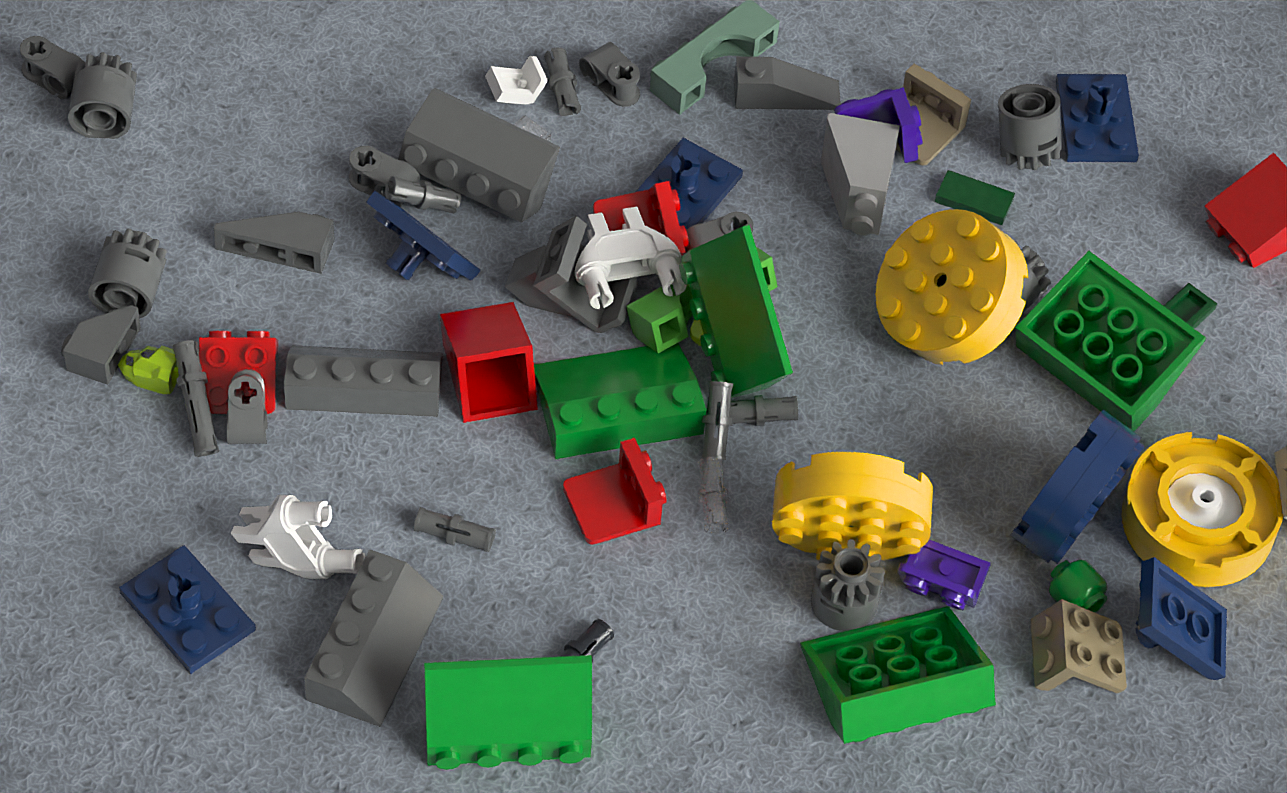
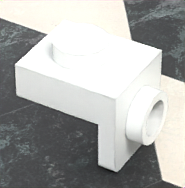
M529 56L521 69L491 66L485 75L496 102L525 105L534 103L547 83L546 75L536 56Z

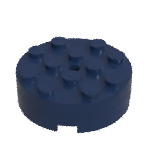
M1102 410L1089 426L1085 435L1072 448L1037 495L1010 536L1045 562L1049 563L1052 560L1058 564L1145 448L1139 442L1142 437L1105 410Z

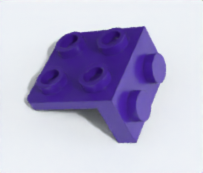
M904 87L895 90H883L874 96L859 100L850 99L834 109V113L899 125L897 143L904 163L918 160V145L923 144L919 129L921 119L917 106H910Z
M929 539L920 549V552L909 554L906 564L900 563L898 573L900 579L906 584L905 589L925 597L928 591L939 594L943 598L941 601L943 604L963 611L965 605L975 607L991 563Z

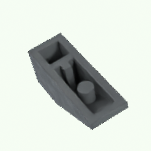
M736 57L734 75L735 109L834 110L837 106L841 105L839 80L774 57Z
M291 212L216 223L214 226L215 249L322 274L335 241L334 220L318 214L311 215L303 212Z

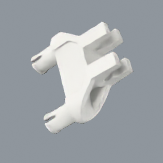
M638 207L623 209V217L626 224H622V230L609 231L602 212L588 215V223L591 228L587 230L589 243L577 261L575 277L578 283L586 287L589 301L593 308L600 309L597 297H600L603 308L608 307L613 302L614 297L610 291L608 281L656 273L659 276L665 295L673 296L671 284L676 296L684 292L687 285L684 284L680 275L679 264L682 259L678 247L665 235L645 226Z
M278 495L270 506L243 507L239 515L246 524L250 525L245 527L234 526L231 534L238 543L259 544L266 547L263 550L251 549L248 556L253 563L261 566L282 568L308 579H328L334 573L357 574L366 557L361 549L335 550L315 526L326 527L331 522L332 509L330 505H327V501L300 502L294 495Z

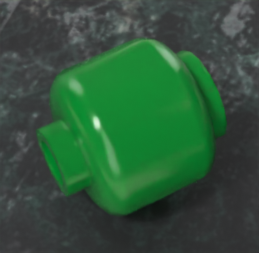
M1065 560L1058 564L1051 572L1050 576L1053 580L1049 586V593L1056 603L1063 599L1095 613L1106 603L1107 583L1088 561L1076 560L1070 563L1068 560Z

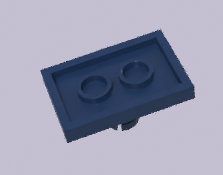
M1057 74L1055 81L1057 94L1060 97L1061 124L1067 162H1137L1139 153L1126 74Z
M683 137L636 192L648 190L656 183L669 181L671 190L675 189L679 196L680 211H676L679 226L684 225L687 230L696 224L703 223L742 178L743 170Z
M374 191L366 201L376 210L373 217L400 235L399 237L402 241L399 247L385 263L394 271L399 272L405 279L410 280L415 270L425 259H428L455 279L463 275L472 280L481 271L480 268L417 219L377 191Z
M185 545L119 587L120 594L190 674L256 631L255 623Z
M1155 557L1142 561L1141 580L1139 583L1140 609L1138 620L1136 621V625L1139 626V628H1136V634L1140 643L1148 649L1158 645L1162 646L1210 680L1225 678L1227 609Z

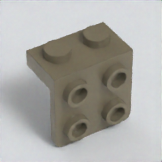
M914 63L906 70L903 87L910 106L916 105L921 119L919 129L923 144L918 145V160L914 162L924 166L931 162L966 127L971 99L960 90L954 89L937 78L933 73L924 70ZM897 143L896 150L901 153L899 145Z
M1063 599L1031 618L1035 688L1050 691L1074 676L1114 693H1120L1126 689L1122 627L1117 621Z

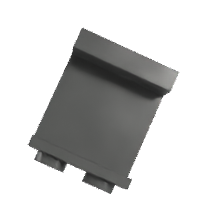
M575 216L552 228L533 286L594 332L603 333L621 326L628 316L626 306L629 305L631 295L636 290L637 277L608 281L610 291L614 297L613 302L608 307L603 308L600 297H597L600 309L593 308L590 304L586 287L578 283L575 277L577 261L585 248L581 241L587 226L584 221Z

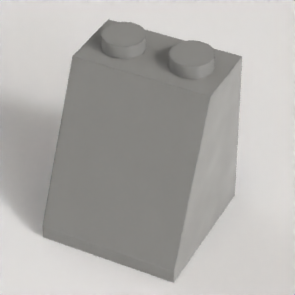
M828 113L821 164L843 229L852 230L858 235H879L892 172L899 125Z

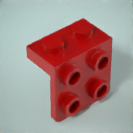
M669 181L656 183L648 190L600 199L593 204V213H603L609 231L622 230V224H626L623 217V209L638 207L645 226L668 237L678 247L681 256L686 253L685 247H688L689 244L685 226H679L676 211H680L679 196L675 189L671 190Z
M209 331V337H199V360L202 372L206 373L208 379L205 387L211 414H227L228 389L231 379L235 373L243 369H252L260 373L265 383V410H267V414L274 412L276 409V355H278V340L270 338L269 331H247V337H232L231 331ZM246 381L242 382L241 388H239L243 390L246 397H250L252 391L255 390L250 388L249 382Z
M635 438L620 442L618 464L568 478L563 483V491L588 544H598L661 525L662 506L667 502L666 493L660 481L655 482L651 474L652 463L646 450H640Z

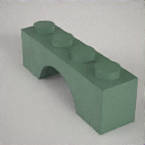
M746 0L741 5L732 7L722 19L715 24L706 26L700 35L690 42H684L674 54L665 60L658 61L653 66L650 73V91L680 115L704 97L706 74L703 68L706 64L723 56L758 57L777 43L780 21L753 0Z

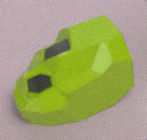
M146 346L141 350L128 351L118 364L124 377L132 384L163 395L173 392L177 384L176 379L179 377L174 351L165 346L160 348Z

